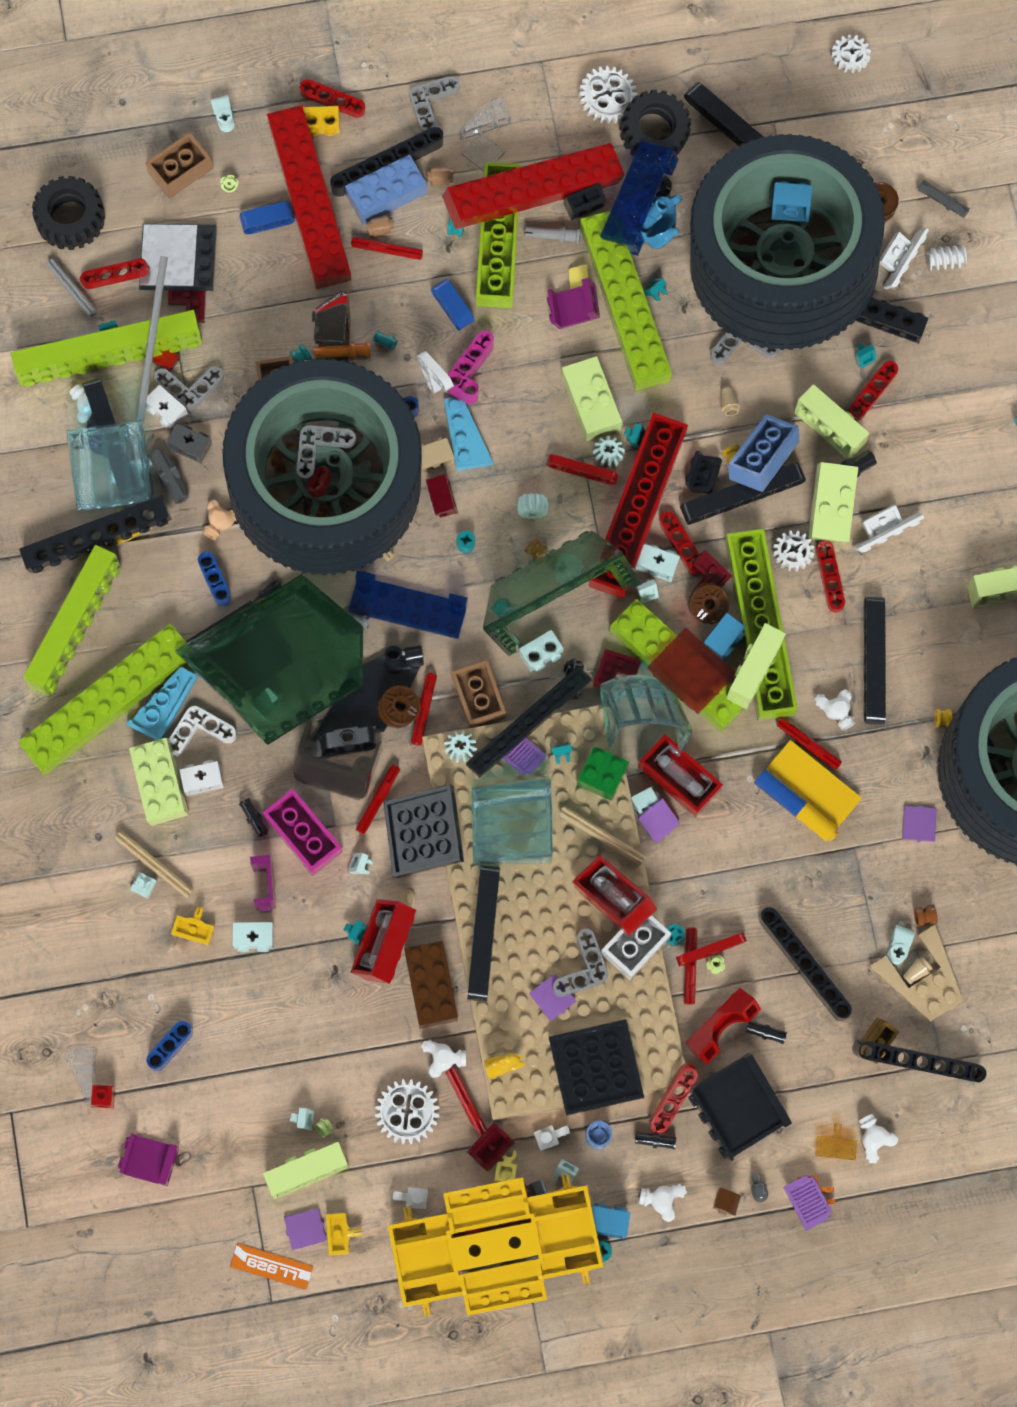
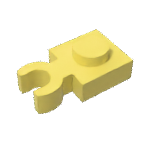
M515 1150L512 1157L504 1155L502 1157L503 1162H497L494 1183L515 1179L517 1164H512L517 1155Z

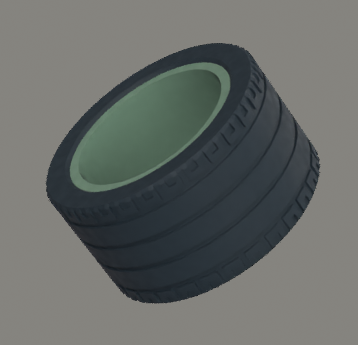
M800 134L769 135L768 137L751 140L746 144L743 143L740 147L732 149L730 153H726L722 159L716 162V165L710 168V172L706 173L704 180L701 181L700 187L696 191V197H694L691 209L690 266L691 279L696 296L701 301V306L705 307V312L711 316L714 322H717L720 328L723 327L728 334L731 333L733 337H738L743 342H748L753 346L758 345L760 348L767 347L772 350H793L794 348L804 349L807 346L812 347L814 344H821L825 340L828 341L834 335L838 336L841 331H845L848 325H852L855 319L860 317V313L866 309V304H869L876 287L885 229V212L883 210L884 205L881 201V194L878 192L877 185L873 183L874 179L872 176H869L867 169H864L862 164L856 161L855 157L850 156L847 151L841 150L839 146H834L830 142L822 141L819 138L816 139L812 138V136ZM786 181L790 184L806 183L813 185L809 222H801L799 226L784 224L783 220H777V225L764 231L747 221V218L752 214L765 208L773 207L775 182ZM812 213H816L826 220L836 234L812 239L806 232ZM740 229L754 237L758 243L754 246H741L734 243L731 238L735 230ZM829 247H842V254L836 260H825L814 255V252ZM738 258L758 261L748 267ZM808 268L817 270L819 272L810 274Z
M312 358L310 361L300 360V362H292L291 365L286 367L283 365L281 369H275L268 376H263V379L255 382V385L252 388L250 387L247 390L248 393L244 394L241 397V401L236 404V410L232 411L231 418L227 423L228 429H225L224 449H222L225 479L232 510L235 513V518L241 530H244L245 536L266 557H271L275 563H280L283 567H290L291 570L302 571L305 574L307 572H310L311 575H326V573L336 575V573L341 572L343 574L349 570L352 572L357 568L366 567L368 563L372 564L374 560L383 557L385 552L388 553L398 543V539L403 537V534L409 528V523L413 521L419 503L422 448L418 425L414 421V415L411 413L408 404L404 403L405 399L398 394L395 388L391 387L389 382L384 381L383 377L375 375V372L372 370L368 371L363 366H356V363H346L345 360H325V358H321V360ZM314 421L339 422L337 428L344 429L351 426L363 434L362 442L354 450L345 453L338 447L317 445L314 470L319 467H327L332 478L323 496L318 498L311 497L307 489L310 480L303 481L297 476L298 454L291 452L284 446L282 437L292 429H297L301 432V429L305 427V423ZM308 432L304 435L307 436V442L310 444L311 435ZM336 433V434H337V440H336V442H338V440H339L340 437H339V433ZM373 444L380 457L383 473L353 470L352 462L362 456ZM273 448L282 457L295 464L293 473L269 479L265 478L267 461ZM306 449L302 456L309 458L313 452L311 449ZM331 459L340 460L338 464L330 463ZM304 462V470H300V472H310L307 468L308 463ZM353 481L382 483L370 499L362 497L351 488ZM296 484L298 487L296 493L281 504L267 491V488L279 485ZM333 489L336 490L338 493L334 496H331L328 494V491ZM347 496L360 507L342 514L339 505L341 497ZM305 497L312 500L310 516L290 510ZM320 502L332 505L336 516L316 517Z
M1014 657L1009 662L1005 661L998 667L993 668L991 672H988L974 686L953 716L941 741L943 744L939 749L937 771L939 773L938 781L941 783L939 788L943 794L942 799L946 802V809H949L951 818L955 819V824L961 828L962 833L967 835L971 842L976 843L978 848L986 850L987 854H992L997 859H1004L1006 863L1011 862L1017 865V789L1010 796L998 782L1010 778L1012 783L1017 785V747L1014 751L987 746L988 734L1002 720L1006 731L1017 745V727L1014 722V715L1017 713V658ZM988 753L1011 762V769L994 774L989 763Z

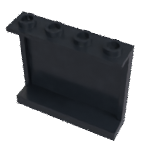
M749 1053L698 1083L689 1092L690 1096H688V1099L693 1107L697 1106L700 1113L698 1116L702 1123H707L710 1130L708 1133L712 1140H717L720 1148H718L720 1154L724 1159L727 1158L730 1161L734 1160V1156L782 1126L787 1127L792 1124L755 1058Z

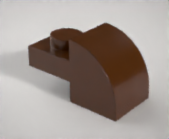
M719 1188L712 1209L718 1210V1213L724 1215L731 1214L736 1216L741 1196L732 1191Z

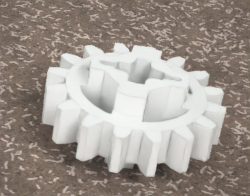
M848 34L847 39L842 36L840 41L836 40L835 46L832 48L831 58L834 59L833 64H839V70L844 68V73L850 70L854 74L855 69L860 72L862 67L866 68L867 62L870 60L871 50L868 49L869 44H863V38L858 40V35L851 38V35Z
M790 530L788 536L782 533L781 538L776 540L777 544L773 546V549L777 550L774 551L773 556L778 557L775 562H781V568L787 566L789 572L791 568H794L796 572H798L799 567L804 570L806 564L809 565L811 563L810 558L814 556V553L811 552L814 550V546H809L812 540H806V534L800 536L799 531L793 534ZM784 544V548L786 550H784V552L782 553L781 547ZM806 550V556L803 558V554L801 552Z

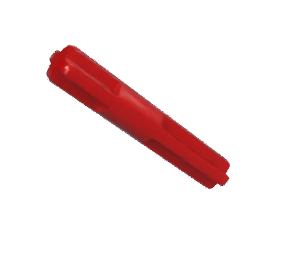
M353 237L351 241V246L354 248L421 260L423 257L422 249Z
M430 672L426 673L420 699V712L415 720L411 744L414 746L422 745V737L424 736L437 675Z
M785 718L779 719L777 727L835 770L842 764L840 759Z
M395 765L390 766L356 828L357 832L365 834L400 772L399 767Z
M689 927L686 929L685 953L697 949V928ZM697 961L685 965L684 1004L686 1005L695 1004Z
M452 1067L445 1074L478 1138H480L487 1128L457 1069Z

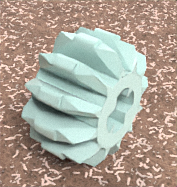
M608 435L606 440L600 438L599 443L594 444L595 450H593V455L596 456V462L601 461V467L606 463L607 467L611 468V463L617 466L618 461L623 460L622 454H624L625 449L621 448L622 442L616 443V437L610 440Z
M530 493L518 497L517 511L518 515L522 518L536 519L547 515L549 502L543 494Z
M462 730L461 735L454 731L455 737L448 735L449 741L444 742V746L448 747L444 752L445 754H450L449 760L456 757V763H459L462 758L463 762L466 763V756L471 759L473 757L471 752L477 751V748L474 747L476 740H471V733L465 736L464 730ZM457 744H461V746H463V750H460V748L457 747Z

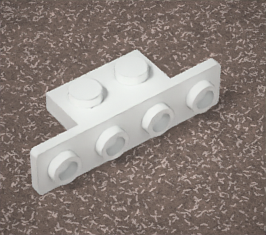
M927 227L918 229L911 241L900 232L895 233L880 258V264L891 273L883 285L885 290L895 288L900 283V277L907 271L909 262L917 255V249L927 238L926 234L929 231Z
M891 505L861 521L868 538L854 545L853 549L862 553L871 549L872 545L886 542L888 540L887 537L899 535L904 532L903 529L918 525L920 520L924 519L923 514L915 513L902 520L897 506Z

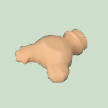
M216 500L209 501L207 509L209 511L210 525L204 527L203 534L212 540H216L220 536V530L230 529L234 522L237 521L233 510L228 511L221 508L220 503Z

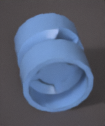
M594 1121L591 1123L585 1134L587 1144L597 1150L605 1148L612 1138L611 1127L604 1121Z

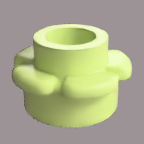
M233 175L224 176L220 181L221 188L226 192H233L238 186V180Z
M711 955L706 962V967L711 973L718 974L725 969V960L721 955Z
M319 1119V1122L315 1124L318 1133L323 1138L327 1135L331 1136L332 1124L327 1119Z

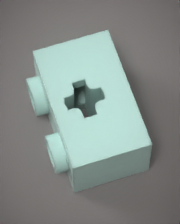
M644 544L636 570L672 582L680 556L671 550H661L654 544ZM658 559L661 560L659 564L656 563Z
M273 922L233 923V948L237 949V952H249V949H257V952H269V949H274ZM252 934H255L256 937H258L255 938L254 942H251L250 940Z

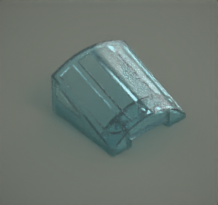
M142 419L124 421L112 425L66 430L77 510L116 507L143 502L153 498L155 492Z
M645 675L622 676L600 685L608 747L613 746L621 727L637 724H662L676 728L679 752H684L692 734V728L675 689L659 678Z
M551 779L472 787L473 864H537L552 862Z

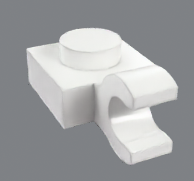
M552 1125L534 1132L540 1151L559 1145L558 1138L570 1134L568 1126L554 1131Z
M408 1187L407 1193L394 1191L392 1201L406 1202V1206L411 1205V1209L426 1210L428 1189Z

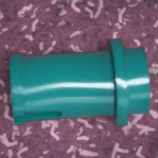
M376 331L373 337V342L387 347V350H394L398 343L394 336L390 337L380 331Z

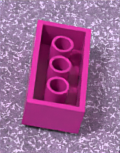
M291 789L263 812L265 820L312 876L343 852L340 844L294 789Z

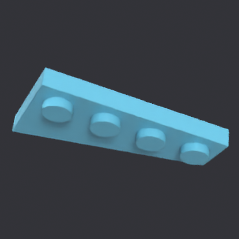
M456 397L444 399L456 471L493 465L490 454L466 403Z
M180 667L158 693H155L151 700L126 725L155 741L163 739L197 681L198 676Z

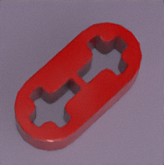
M319 467L314 470V475L307 485V489L313 498L321 497L327 491L332 478L327 467Z

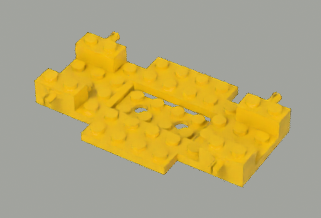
M569 1174L561 1175L563 1183L561 1189L527 1197L524 1177L443 1193L447 1210L446 1214L416 1218L412 1215L411 1205L402 1207L405 1219L388 1225V1231L403 1307L422 1304L423 1316L425 1317L427 1313L428 1316L432 1315L430 1302L463 1295L468 1316L547 1300L544 1279L578 1272L581 1273L583 1285L590 1284L589 1271L604 1267V1261L598 1241L588 1184L571 1186ZM531 1218L529 1223L452 1238V1234ZM511 1237H518L520 1239L521 1245L519 1248H512L509 1245ZM471 1245H478L480 1247L481 1253L479 1256H472L470 1254L469 1248ZM535 1255L539 1257L538 1259L459 1274L461 1270Z

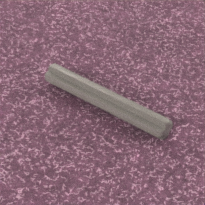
M54 258L47 262L48 268L88 317L95 315L97 312L94 306Z

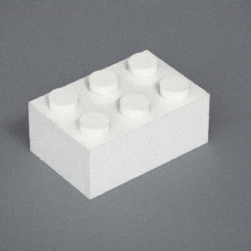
M651 915L630 936L620 930L602 949L601 954L631 980L664 945L672 933Z

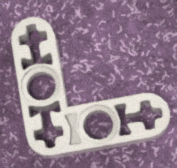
M426 351L417 355L426 384L433 394L441 389L446 392L454 386L447 373Z
M192 706L185 712L170 736L169 741L172 745H176L178 741L175 738L176 736L184 741V743L181 741L178 743V751H173V755L178 757L183 753L198 728L224 743H232L236 739L237 733L232 725L198 706ZM198 711L199 717L204 718L202 725H200V719L196 717L192 719L191 712L195 713ZM209 720L216 721L217 725L214 729L206 728V723ZM221 724L223 725V726L221 727L222 730H224V731H226V732H228L229 730H231V734H232L231 737L228 736L227 738H224V737H225L224 733L221 732V731H219ZM182 727L190 729L188 736H181L179 734Z

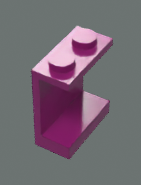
M589 278L582 279V286L560 293L548 289L547 303L551 310L549 319L558 329L600 318L596 286Z
M270 855L251 856L250 861L254 872L267 871L269 898L253 899L256 910H260L262 913L271 912L272 909L276 908L273 862Z
M131 1133L130 1138L127 1137L124 1143L126 1152L124 1157H120L118 1163L119 1173L168 1187L179 1147L139 1137Z

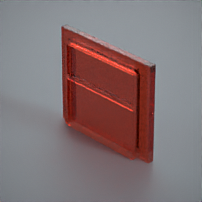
M686 627L647 667L658 681L697 714L719 694L736 673Z

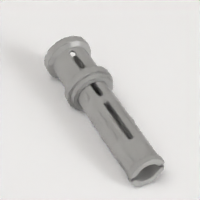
M565 226L560 227V229L525 227V231H527L525 237L556 239L561 243L568 241L580 244L581 228L566 229Z

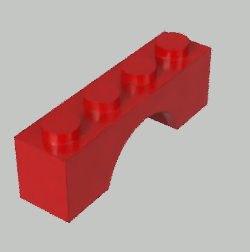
M739 987L690 1036L685 1044L692 1054L708 1065L721 1051L718 1042L723 1030L737 1022L749 1023L761 1011V1007L755 998Z

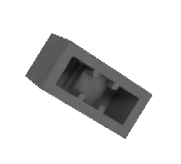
M176 423L166 441L168 449L200 464L211 447L208 435L203 432L197 433L186 424L180 425Z

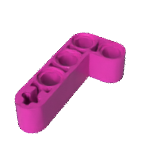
M481 331L448 373L452 382H457L458 384H453L454 386L447 391L467 404H473L478 400V384L471 379L493 351L494 336L490 331Z

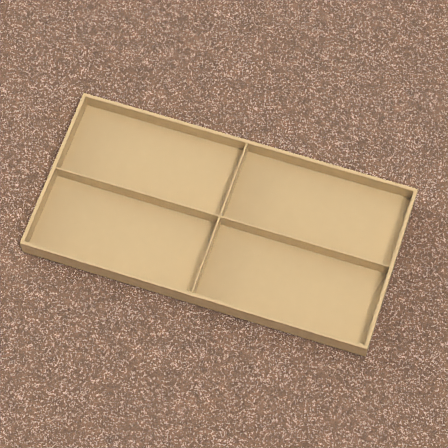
M612 703L554 713L527 737L547 757L531 774L527 772L524 776L502 758L479 778L466 766L462 758L459 763H456V757L449 760L450 754H445L444 750L448 747L444 746V742L449 741L448 735L455 737L454 731L423 736L422 743L431 789L449 784L454 785L464 862L445 867L467 987L469 986L480 866L500 867L487 1002L470 1000L492 1122L564 1109L549 1037L625 1019L629 1028L643 1093L667 1090L679 1068L685 1064L662 947L631 980L602 955L608 971L607 980L599 986L571 994L576 1002L566 1009L564 1014L561 1013L551 1022L529 995V993L540 986L541 982H545L554 974L561 978L586 970L576 940L580 930L587 928L593 931L600 951L621 930L585 899L572 883L599 855L603 856L651 898L644 861L641 865H637L559 815L560 810L566 806L642 854L626 773L612 801L577 786V780L593 746L623 759ZM514 721L463 729L465 736L471 733V740H476L474 747L477 748V751L471 752L473 756ZM457 730L458 735H461L462 730ZM570 743L572 753H568L570 762H567L566 756L562 755L559 758L560 764H557L555 756L551 754L550 746ZM457 744V747H459L460 750H463V746H461V744ZM585 933L581 938V940H585L587 944V947L584 948V950L590 947H594V945L589 946L588 940L591 937L586 936ZM595 952L587 953V959L590 962L597 961L598 956ZM598 963L595 966H590L591 969H593L594 967L596 969V974L594 975V977L599 978V980H601V977L604 974L599 973L597 967L601 966V964ZM582 976L575 978L577 986L582 987L585 985L586 981ZM568 979L569 983L564 985L565 987L571 986V979ZM509 1053L524 1055L521 1061L526 1064L525 1066L498 1076L496 1079L488 1077L484 1060Z

